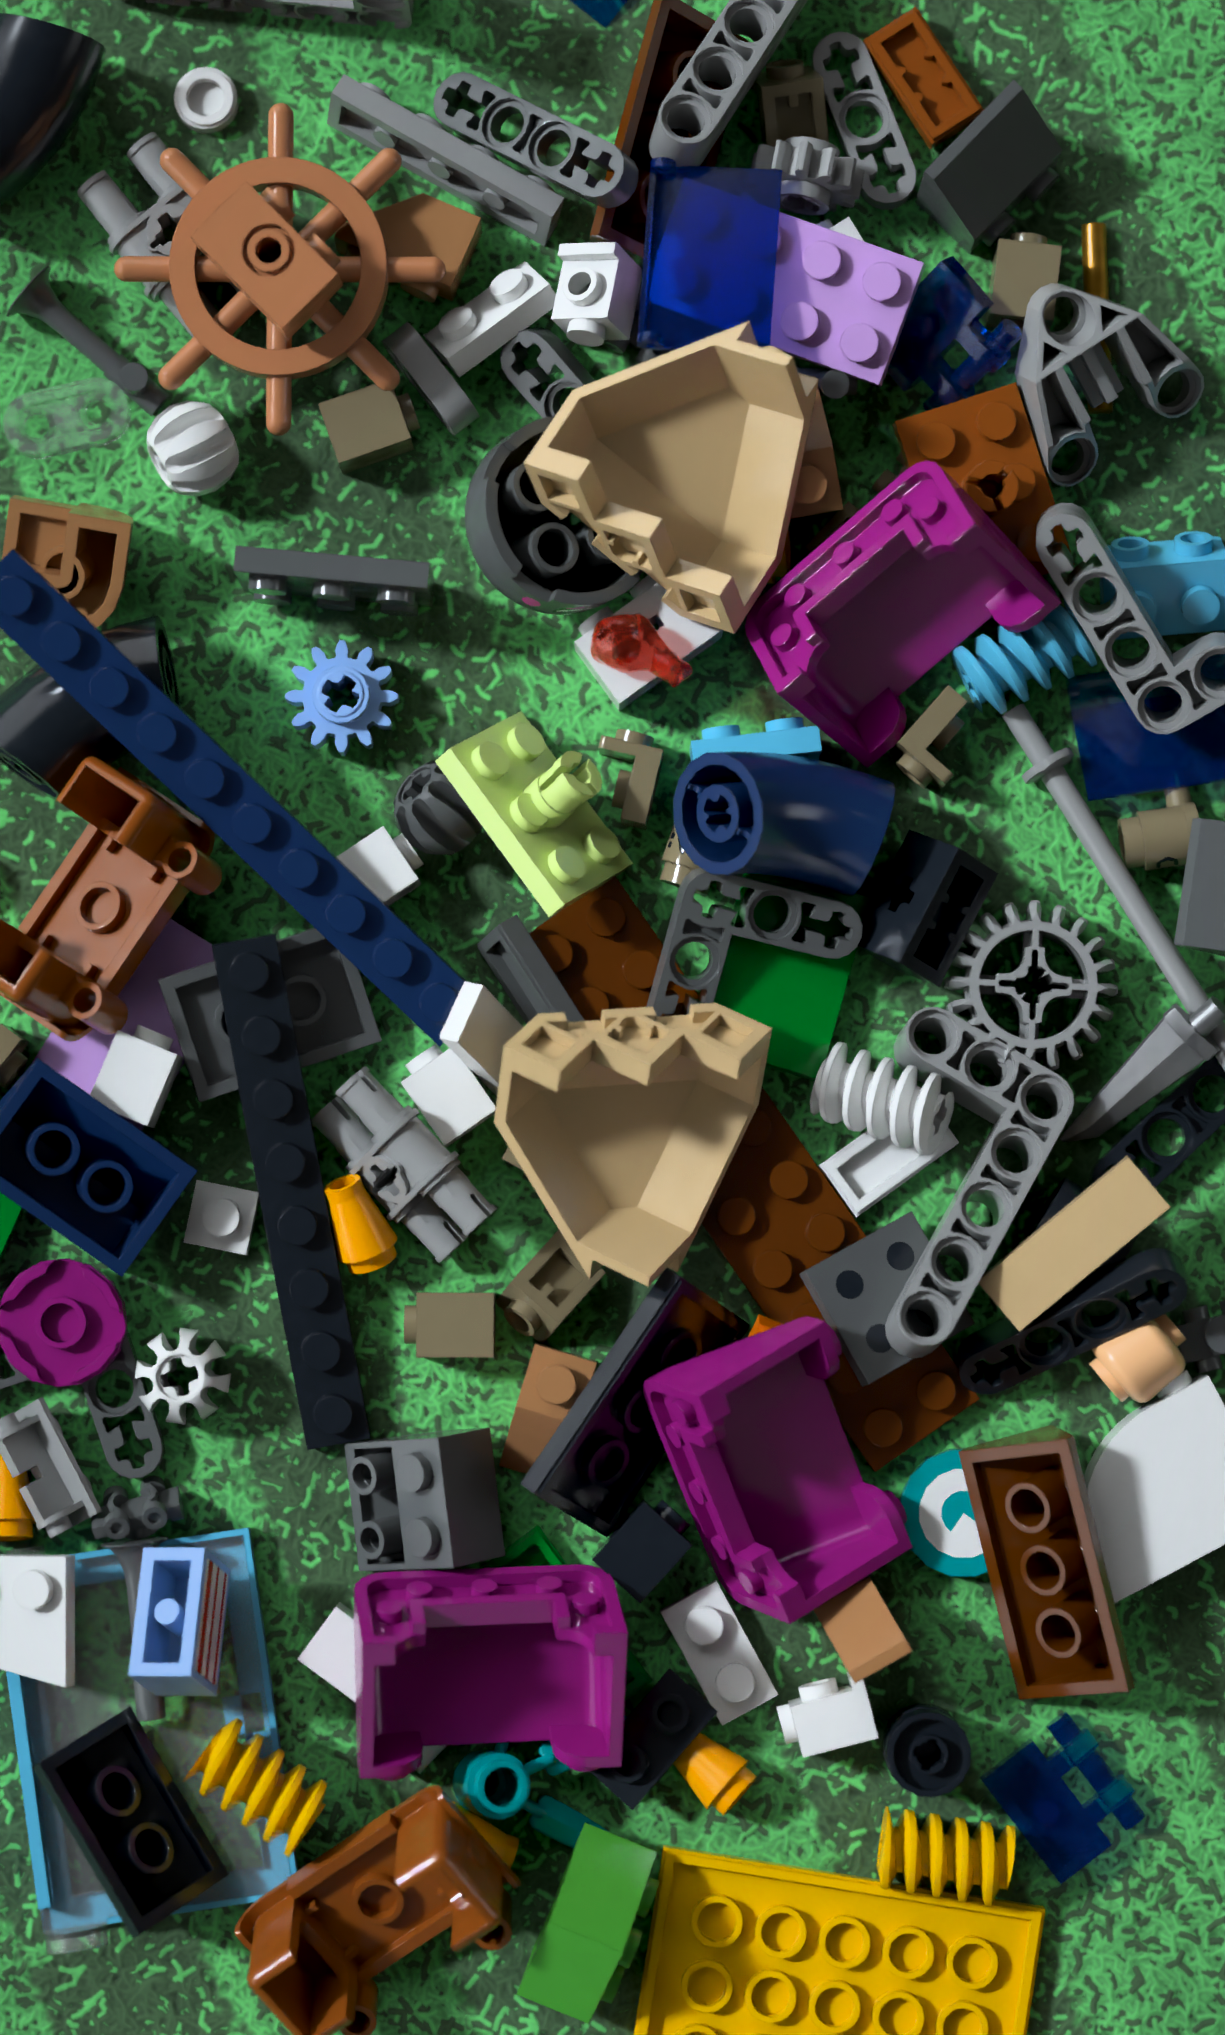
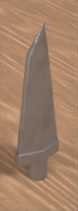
M1212 996L1191 1016L1177 1004L1169 1008L1163 1014L1160 1022L1060 1137L1061 1141L1067 1143L1099 1137L1205 1060L1209 1061L1220 1051V1047L1209 1034L1225 1020L1224 1004Z

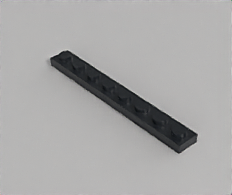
M272 933L213 944L214 962L307 1450L371 1438L327 1199L324 1192V1183L277 934Z

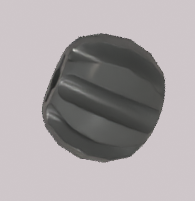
M434 760L421 765L404 780L393 802L396 827L413 847L426 854L452 855L469 845L483 828Z

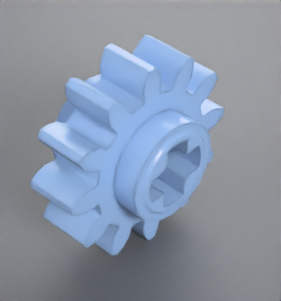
M339 640L335 649V658L327 659L325 653L315 646L312 648L311 654L316 667L312 671L302 666H294L292 668L296 679L304 684L303 690L295 689L285 693V699L291 705L297 707L304 706V711L298 713L293 718L292 724L296 730L307 729L311 725L316 727L311 736V744L315 749L321 748L326 743L328 737L335 738V745L339 754L346 756L350 747V738L358 737L360 743L365 748L371 749L373 748V739L368 730L373 725L383 730L392 729V722L385 713L381 712L382 706L390 707L398 704L399 695L391 690H381L380 686L391 679L393 672L390 666L378 667L375 671L369 669L374 659L372 648H364L359 653L357 659L350 658L346 642ZM347 684L354 685L352 693L354 698L358 700L357 704L353 708L342 705L337 712L331 711L330 708L333 706L330 697L327 696L328 691L331 688L342 691Z

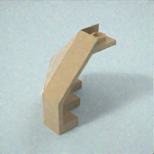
M747 321L573 389L525 460L524 465L542 505L561 520L567 517L569 512L597 533L591 543L594 547L630 576L636 574L639 569L643 570L667 590L661 601L678 615L735 634L782 561L819 379L798 373L793 356L787 355L782 350L772 346L759 347L751 323Z
M718 1003L691 1004L689 1015L657 1016L654 1007L602 1010L601 1020L567 1022L564 1012L537 1014L504 1044L494 1124L589 1279L604 1265L649 1287L666 1268L676 1272L679 1271L758 1107L772 1032L771 1027Z

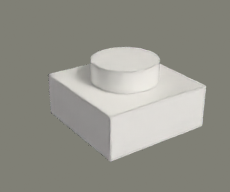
M196 1180L184 1243L248 1255L260 1199L259 1193Z

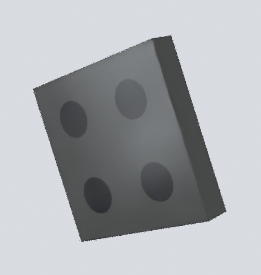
M912 1211L799 1274L825 1322L836 1333L842 1352L862 1387L914 1359L900 1355L889 1344L885 1332L887 1317L929 1242ZM937 1257L936 1266L940 1275L946 1280L951 1281ZM966 1306L952 1332L944 1341L975 1324ZM908 1310L906 1312V1323L915 1335L921 1337H931L933 1335V1323L927 1314L919 1310Z

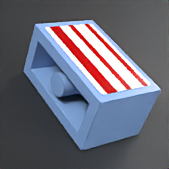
M143 1548L128 1676L155 1696H217L231 1569L206 1548Z

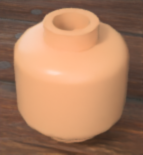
M1164 1314L1092 1348L1095 1358L1088 1364L1121 1402L1131 1397L1134 1401L1145 1403L1184 1371L1185 1359L1177 1347L1186 1338L1170 1318Z

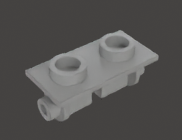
M43 1397L15 1413L12 1412L0 1418V1454L10 1474L14 1478L30 1469L36 1479L34 1482L20 1488L19 1491L36 1522L35 1525L38 1530L45 1528L49 1537L52 1538L102 1511L93 1494L90 1481L82 1473L63 1436L59 1422L52 1415Z

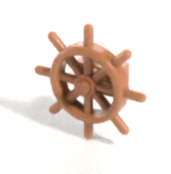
M285 103L273 105L268 113V157L235 165L223 171L212 180H209L179 149L168 148L164 150L160 156L162 169L192 198L176 226L172 238L170 256H123L114 265L116 277L124 282H170L176 307L186 326L194 336L161 368L158 373L159 384L166 390L178 389L213 355L225 365L241 373L266 379V427L270 433L277 436L286 434L291 428L292 379L308 377L323 372L347 357L381 390H394L400 382L398 370L366 339L381 314L386 300L388 284L435 283L442 280L446 273V266L438 257H388L382 230L373 211L367 204V201L401 167L402 158L399 152L393 148L381 150L348 183L335 172L319 164L293 158L294 114L291 107ZM293 190L312 194L328 203L298 233L293 229V217L295 216L293 212ZM347 221L355 233L360 256H337L325 242ZM199 282H232L240 291L212 318L204 303ZM342 282H359L355 298L343 316L329 299L343 286ZM258 309L267 317L266 348L247 344L232 336ZM309 319L325 333L308 344L292 348V336Z

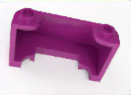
M923 461L905 470L765 592L748 613L745 630L747 638L777 694L868 768L901 739L906 726L907 715L898 696L991 617L1007 631L1018 633L1040 623L1062 602L1051 584L962 487L938 464L931 461Z
M809 1316L800 1317L670 1366L645 1380L643 1384V1393L647 1406L719 1582L726 1592L738 1603L788 1624L795 1622L912 1548L904 1526L907 1516L902 1503L891 1491H882L876 1486L863 1481L824 1379L832 1376L839 1369L838 1356L842 1353L840 1341L834 1330L825 1321Z
M572 1564L381 1572L361 1578L354 1588L357 1762L360 1779L377 1778L384 1781H396L406 1777L409 1773L416 1771L421 1765L423 1746L550 1740L555 1757L573 1770L590 1772L604 1767H621L628 1632L615 1583L611 1575L595 1566Z

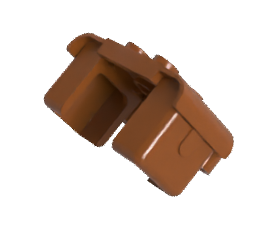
M87 757L80 763L56 799V801L79 815L89 824L18 929L0 919V995L51 1032L69 1042L83 1038L93 1028L106 1035L114 1034L117 1030L123 1028L128 1018V1008L124 1001L118 998V995L189 890L197 895H208L218 888L222 880L221 866L210 857L214 847L215 835L209 826L119 766L116 770L97 757Z
M432 1785L426 1787L395 1808L389 1809L289 1876L283 1883L256 1900L242 1914L235 1926L234 1932L236 1937L251 1953L247 1977L248 1985L292 2035H333L339 2030L344 2035H371L376 2028L379 1997L378 1986L372 1977L451 1925V1948L455 1952L461 1951L474 1941L478 1946L486 1950H498L505 1947L512 1936V1899L503 1888V1884L508 1882L516 1889L521 1885V1881L440 1786Z

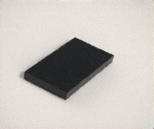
M666 1268L520 1484L536 1496L603 1536L608 1537L666 1452L644 1397L643 1384L645 1380L670 1366L741 1340L750 1324Z

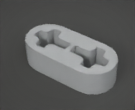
M406 322L381 341L393 361L453 436L480 417L468 396L410 323Z

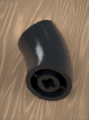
M0 13V207L30 183L60 149L80 118L95 86L106 53V48L103 44L79 32L50 22L7 13Z
M153 616L128 622L102 631L108 639L181 707L172 651L160 617ZM40 665L23 675L0 696V762L31 786L55 801L85 758L97 757L110 765L117 759L130 753L124 745Z

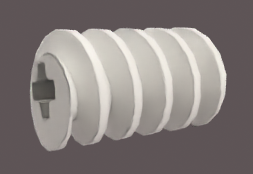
M837 1042L828 1057L821 1064L816 1075L810 1097V1112L813 1116L820 1112L823 1120L831 1124H837L843 1120L847 1129L860 1132L867 1127V1131L872 1138L885 1139L890 1135L891 1140L896 1146L908 1147L914 1143L918 1153L932 1155L944 1138L954 1110L953 1092H948L947 1095L940 1094L941 1074L931 1073L924 1085L919 1087L917 1086V1066L907 1065L899 1079L893 1078L895 1065L893 1058L884 1057L874 1072L870 1070V1051L861 1049L852 1064L847 1063V1043Z

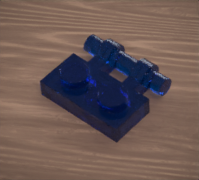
M954 256L942 260L918 285L887 373L903 391L915 387L922 379L928 384L934 393L923 403L925 411L974 396V386L988 372H997L1011 358L1010 349L1022 337L1020 328L1009 319H1004L992 332L987 331L979 322V319L993 306L994 302ZM959 342L969 353V356L957 369L950 367L943 357Z
M1067 1711L1055 1717L1046 1726L1060 1744L1058 1750L1046 1758L1030 1738L980 1777L1060 1884L1064 1883L1112 1845L1098 1827V1822L1112 1812L1122 1827L1128 1830L1138 1824L1146 1815L1133 1799L1132 1794L1135 1792V1789L1123 1774L1118 1776L1114 1774L1096 1750L1099 1742L1088 1728L1081 1730ZM1075 1766L1096 1791L1093 1797L1084 1804L1078 1801L1061 1778Z

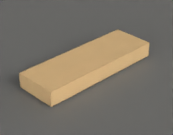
M1127 1155L985 1272L979 1284L1020 1332L1168 1210L1170 1205Z

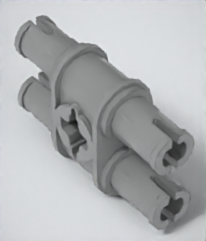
M151 132L139 139L127 152L129 160L159 196L157 203L147 211L139 212L105 170L90 177L77 191L79 198L110 235L107 243L109 244V251L115 256H170L172 241L166 243L163 231L169 226L176 229L184 210L192 200L162 169L160 156L168 148L155 132ZM141 282L145 286L144 294L147 298L153 299L155 302L163 301L193 338V334L186 326L176 307L170 282ZM228 282L237 293L240 291L232 282ZM201 290L204 303L213 318L219 311Z
M364 1066L335 1093L337 1097L311 1119L312 1125L320 1130L336 1148V1151L348 1163L345 1167L348 1170L347 1175H360L364 1187L389 1213L386 1218L390 1222L393 1220L396 1224L402 1222L436 1257L435 1260L441 1263L497 1208L487 1201L470 1182V1179L460 1170L458 1166L461 1162L458 1159L459 1155L457 1152L453 1151L450 1153L417 1117L420 1112L416 1108L412 1109L409 1105L404 1108L370 1073V1069Z

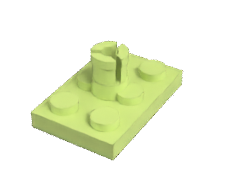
M522 711L454 745L435 762L548 917H551L598 889L614 876L617 877L633 863L621 848L616 835L605 826L587 801L594 797L602 787L601 775L596 765L590 759H587L574 773L568 774L580 764L582 753L568 751L556 759L545 744L541 733L530 724Z

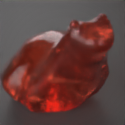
M620 614L602 619L594 627L591 635L590 651L592 658L598 663L622 673L649 671L668 682L673 688L679 686L681 682L692 675L690 664L681 659L666 645L652 623L643 615Z

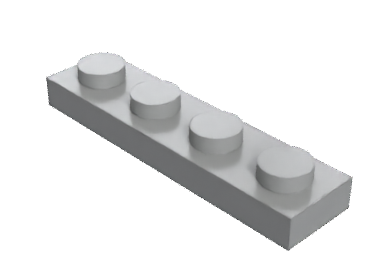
M343 74L333 89L327 120L329 126L377 153L385 148L397 150L402 158V167L545 247L558 225L564 197L556 194L546 181L533 175L524 176L501 163L498 157L486 147L478 144L469 145L446 132L444 127L431 116L422 113L414 114L391 101L382 89L371 83H359Z

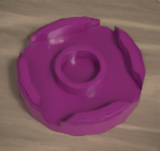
M70 1258L41 1261L19 1273L3 1293L0 1303V1345L10 1364L31 1381L54 1387L83 1384L105 1372L121 1352L127 1331L125 1302L114 1282L94 1265Z

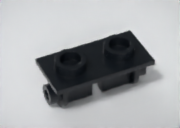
M669 1668L623 1722L621 1767H604L590 1772L631 1810H634L718 1711L707 1702L708 1699L690 1683L687 1684Z

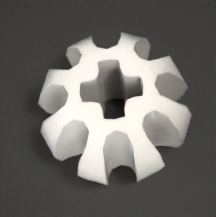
M187 400L170 405L155 417L147 431V449L151 460L164 483L178 494L198 497L215 492L231 479L238 467L239 451L233 433L220 412L208 403Z
M180 1328V1342L176 1350L170 1346L166 1335L162 1332L147 1343L148 1347L158 1357L157 1364L150 1365L137 1359L134 1379L147 1377L154 1383L153 1390L147 1395L139 1396L149 1412L157 1406L160 1400L165 1399L169 1404L166 1422L185 1425L186 1406L188 1403H192L195 1406L200 1418L204 1420L219 1409L207 1396L208 1388L215 1387L227 1393L229 1391L231 1373L216 1375L211 1370L214 1360L227 1355L216 1340L211 1343L204 1353H199L196 1349V1340L200 1330ZM178 1358L182 1359L185 1367L195 1366L198 1371V1379L189 1383V1394H184L181 1385L170 1386L167 1379V1373L177 1369L176 1359Z

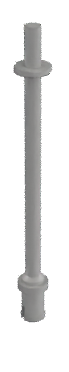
M1022 703L1012 708L1002 717L1033 765L1021 776L1026 784L1043 781L1186 1011L1191 1016L1209 998L1064 769V766L1074 756L1070 747H1066L1054 753L1025 705ZM1222 1022L1209 1035L1220 1047V1051L1215 1057L1225 1071V1023Z

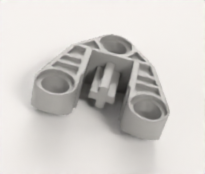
M1050 283L1040 287L1032 295L1027 305L1015 377L1046 477L1049 481L1066 487L1078 484L1090 475L1097 462L1098 447L1089 424L1091 418L1063 368L1065 364H1068L1091 408H1095L1103 402L1109 404L1118 398L1117 393L1123 390L1124 387L1100 344L1104 340L1122 375L1128 377L1143 405L1167 418L1180 417L1195 407L1202 396L1204 377L1189 357L1144 314L1119 303L1064 284ZM1067 297L1074 309L1073 318L1066 328L1058 332H1052L1045 325L1044 311L1053 299ZM1178 371L1183 381L1180 395L1170 403L1160 404L1158 402V394L1162 384L1171 374ZM1073 440L1078 449L1075 463L1068 470L1054 472L1051 469L1053 457L1060 447L1066 442Z

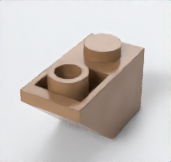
M425 193L374 211L373 213L384 236L388 257H438L446 266L445 276L438 282L401 283L400 287L410 295L427 302H435L437 295L453 301L482 235L481 217ZM345 222L334 235L337 252L344 256H360L355 233L349 223Z

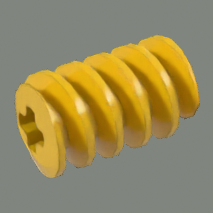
M235 1718L219 1729L182 1782L187 1781L201 1771L204 1775L199 1790L200 1795L205 1798L220 1787H223L225 1791L220 1809L227 1813L244 1802L246 1808L241 1822L242 1825L248 1828L263 1817L266 1818L267 1824L263 1840L269 1844L283 1833L288 1834L289 1837L284 1855L289 1858L326 1806L323 1803L327 1782L320 1779L308 1788L303 1789L302 1783L306 1767L298 1764L287 1773L282 1774L280 1771L285 1752L277 1749L264 1759L260 1758L259 1755L264 1737L257 1733L241 1744L238 1742L243 1721Z
M885 1806L877 1855V1869L881 1889L888 1890L898 1872L904 1875L907 1893L914 1894L922 1877H929L933 1897L940 1898L948 1881H954L958 1900L965 1902L973 1886L980 1885L984 1905L991 1906L999 1889L1007 1890L1009 1887L1015 1855V1826L1006 1825L997 1842H995L990 1822L981 1821L970 1838L968 1826L964 1818L955 1817L948 1831L944 1834L939 1814L930 1813L922 1828L918 1830L913 1810L904 1809L896 1825L893 1826L889 1807Z

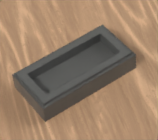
M517 914L500 923L477 943L478 950L526 1024L537 1014L564 1012L567 1022L585 1021Z

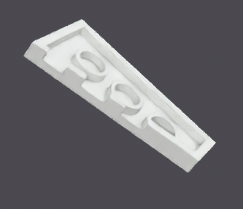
M0 1554L1 1670L65 1688L75 1685V1555Z

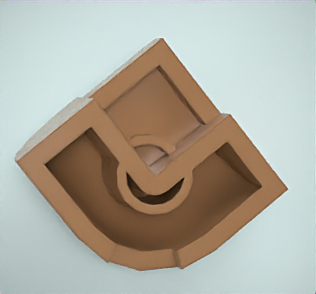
M13 495L9 500L2 559L12 549L17 550L96 627H99L117 608L125 586L133 518L113 509L83 502L76 506Z

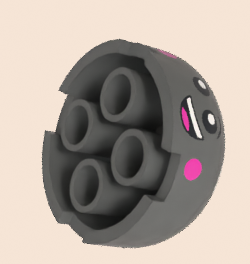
M550 416L533 421L510 434L495 445L483 458L474 472L467 492L465 529L468 543L477 565L499 592L513 602L533 611L554 615L576 614L594 609L623 595L641 579L639 576L643 570L639 569L636 574L630 576L591 544L597 533L569 512L567 517L561 520L541 504L524 462L555 417Z

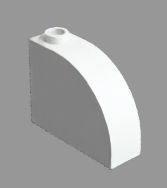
M1184 1370L1157 1394V1398L1137 1408L1117 1423L1097 1447L1087 1466L1084 1480L1114 1603L1225 1545V1405L1210 1377L1200 1374L1192 1379L1188 1370Z

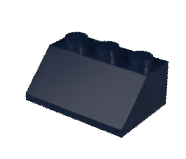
M37 1058L0 1100V1193L122 1277L197 1170Z

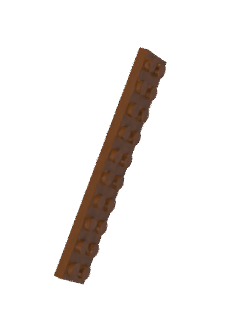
M616 876L598 889L567 906L529 933L585 1021L601 1020L602 1010L647 1006L663 944ZM675 962L677 971H678L680 974L684 975L683 972L681 971V969L678 967V965H677L676 962ZM669 981L667 990H674L679 995L674 1013H662L661 1016L685 1015L682 1012L685 994L687 993L695 999L699 998V995L695 990H687L678 986L673 981ZM762 1087L758 1107L701 1224L767 1318L782 1324L804 1316L825 1321L799 1274L861 1240L866 1235ZM942 1344L932 1353L922 1358H914L864 1387L861 1386L842 1352L838 1356V1371L824 1379L842 1427L874 1472L980 1399L975 1392L970 1391L963 1385L959 1375V1368Z

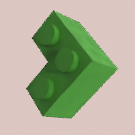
M584 1823L567 1861L551 1909L532 1949L516 1995L588 2024L600 2000L609 2004L612 2003L624 1970L630 1967L643 1931L632 1927L635 1916L639 1915L644 1918L647 1916L659 1885L658 1880L649 1877L657 1851Z

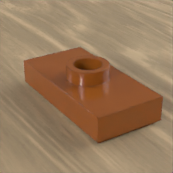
M914 7L863 40L874 66L930 150L968 127L984 110L917 7Z

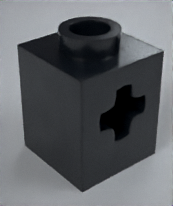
M643 1499L592 1555V1560L607 1574H610L634 1599L641 1603L691 1548V1542L683 1535L690 1524L664 1500H661L653 1508Z

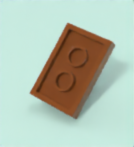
M1016 382L897 420L892 424L907 469L923 461H931L938 464L962 487L1042 576L1049 574L1036 549V526L1041 514L1050 506L1055 505ZM1062 524L1055 526L1054 540L1051 544L1063 542L1070 551Z

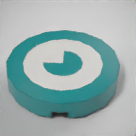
M948 1449L926 1458L909 1476L899 1498L907 1516L904 1526L912 1544L911 1550L926 1566L949 1576L976 1577L988 1572L959 1456V1451L962 1449Z

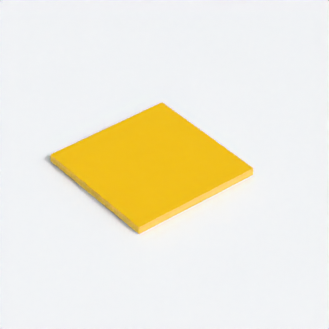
M663 1845L658 1875L659 1885L655 1894L633 2035H1027L1046 1912L1044 1906L996 1898L991 1906L984 1905L983 1896L971 1894L968 1895L965 1902L958 1900L957 1892L943 1890L940 1898L933 1897L931 1888L918 1886L914 1894L907 1893L905 1884L892 1882L889 1889L886 1890L881 1889L879 1879Z

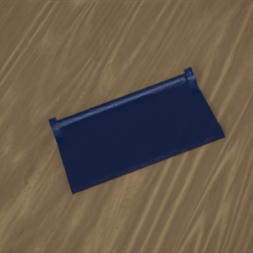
M657 157L651 160L637 345L639 347L652 350H676L747 321L751 323L758 346L762 348L770 346L782 170L706 166L676 167L675 160L671 158Z
M1225 654L1208 657L1201 666V672L1212 680L1225 679ZM1108 671L1075 675L1070 679L1066 677L1070 710L1088 801L1225 781V704L1176 732L1155 734L1145 729L1137 720ZM1160 686L1151 690L1144 701L1150 709L1156 712H1166L1172 710L1178 704L1181 696L1175 689Z

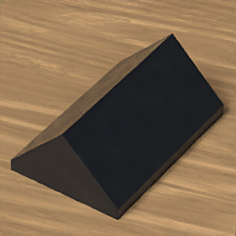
M131 1707L126 1708L58 1749L32 1767L132 1939L140 1936L229 1875L140 1722L137 1721V1717Z

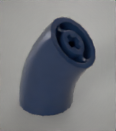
M707 752L692 760L679 777L673 798L674 826L681 847L695 865L710 874L731 875L748 873L777 876L823 887L846 896H852L863 884L880 849L894 805L895 786L892 782L864 772L804 757L760 752Z

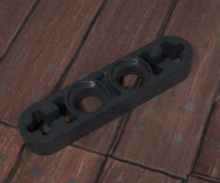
M1215 1055L1209 1061L1205 1060L1198 1065L1095 1163L1090 1172L1089 1185H1092L1103 1176L1105 1169L1109 1165L1115 1166L1125 1156L1128 1155L1133 1161L1136 1157L1126 1152L1125 1149L1134 1141L1141 1156L1159 1168L1151 1178L1145 1167L1139 1169L1156 1188L1225 1123V1106L1218 1112H1206L1198 1107L1193 1095L1196 1083L1204 1076H1215L1225 1083V1071L1218 1064ZM1157 1120H1171L1178 1125L1182 1132L1181 1147L1171 1156L1158 1155L1152 1151L1148 1144V1130Z
M1152 1248L1139 1252L1080 1281L1020 1332L1008 1317H1005L970 1334L962 1340L957 1354L959 1375L963 1385L970 1391L978 1394L1002 1392L1174 1310L1183 1303L1187 1297L1188 1290L1185 1269L1181 1258L1174 1252L1166 1249ZM1156 1277L1157 1280L1163 1284L1157 1285V1283L1151 1278ZM1126 1290L1129 1291V1296L1132 1300H1128ZM1097 1300H1107L1116 1305L1114 1311L1101 1317H1093L1083 1312L1085 1306ZM1041 1327H1049L1060 1333L1052 1342L1037 1344L1026 1338L1030 1332Z

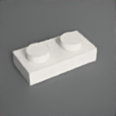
M524 261L516 268L506 270L496 276L489 288L466 305L456 307L447 312L441 318L439 324L426 333L424 337L437 356L460 378L518 335L519 331L525 330L552 310L556 293L551 285Z
M717 1580L660 1610L710 1705L718 1711L716 1716L722 1726L778 1695Z

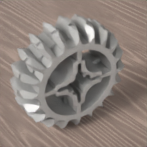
M1031 900L1028 903L1026 920H1020L1014 903H1007L1002 907V916L1005 923L1002 927H1000L990 913L983 914L979 918V922L987 937L983 939L974 931L969 930L963 943L974 952L971 956L957 952L952 962L953 966L965 970L964 977L950 976L944 980L945 989L963 990L964 999L955 1000L947 1004V1011L953 1014H958L965 1010L968 1011L971 1020L967 1022L971 1026H975L989 1034L988 1042L983 1045V1048L991 1045L990 1041L995 1039L1007 1045V1050H1004L1005 1060L998 1059L996 1063L999 1067H1002L1000 1063L1005 1064V1061L1010 1057V1052L1015 1049L1029 1057L1030 1061L1031 1059L1035 1061V1054L1041 1053L1045 1067L1051 1071L1059 1068V1056L1056 1048L1061 1047L1066 1056L1072 1061L1078 1060L1083 1056V1053L1075 1040L1077 1035L1092 1044L1097 1043L1101 1039L1099 1031L1088 1023L1090 1018L1108 1022L1113 1017L1114 1013L1112 1010L1096 1003L1098 997L1108 998L1118 994L1117 985L1098 983V975L1106 974L1115 969V962L1113 959H1105L1094 964L1090 954L1101 949L1105 945V940L1102 936H1097L1084 945L1077 938L1088 925V921L1083 917L1073 922L1068 930L1061 927L1066 913L1064 906L1056 905L1051 911L1047 922L1041 920L1042 907L1038 900ZM1023 935L1019 963L1013 972L980 975L986 957L997 944L1008 938ZM1043 937L1057 943L1069 953L1079 970L1081 979L1057 975L1050 970L1045 959V948L1042 947ZM1032 964V971L1040 974L1037 981L1044 978L1046 986L1061 987L1062 989H1051L1048 992L1039 994L1035 997L1034 1005L1030 1007V1003L1022 1000L1025 993L1018 996L1015 987H1005L999 984L1010 985L1013 982L1022 980L1026 977L1028 968ZM980 994L1005 998L1012 1003L1017 1014L1019 1037L1004 1031L991 1019L984 1008ZM1067 998L1081 999L1074 1018L1061 1032L1048 1038L1038 1039L1039 1024L1042 1023L1043 1010L1049 1001L1065 1000Z

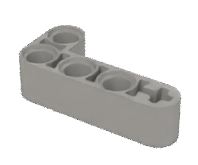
M1058 503L1046 509L1041 514L1036 526V549L1039 557L1141 725L1155 734H1170L1224 705L1225 679L1212 680L1206 677L1201 672V666L1208 657L1215 654H1225V633L1213 632L1207 634L1172 654L1087 512L1082 507L1073 503ZM1062 524L1067 531L1079 529L1076 533V546L1083 561L1075 568L1073 566V556L1063 542L1051 544L1054 540V527ZM1095 577L1105 578L1115 586L1116 592L1107 603L1092 605L1080 596L1079 591L1082 585L1087 580ZM1136 632L1144 636L1148 641V646L1139 657L1133 659L1123 658L1117 655L1112 648L1115 639L1121 634ZM1160 686L1175 689L1181 696L1178 704L1172 710L1166 712H1156L1150 709L1144 700L1151 690Z

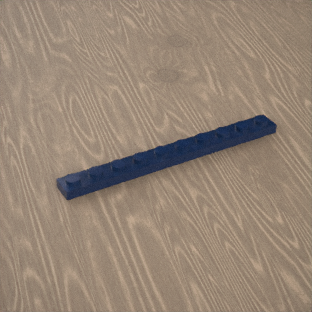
M12 549L0 561V628L440 1047L444 1043L440 1039V1034L462 986L467 981L17 550Z

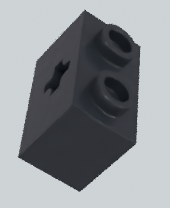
M909 829L861 921L863 926L862 938L857 947L896 970L940 987L998 873L956 846Z

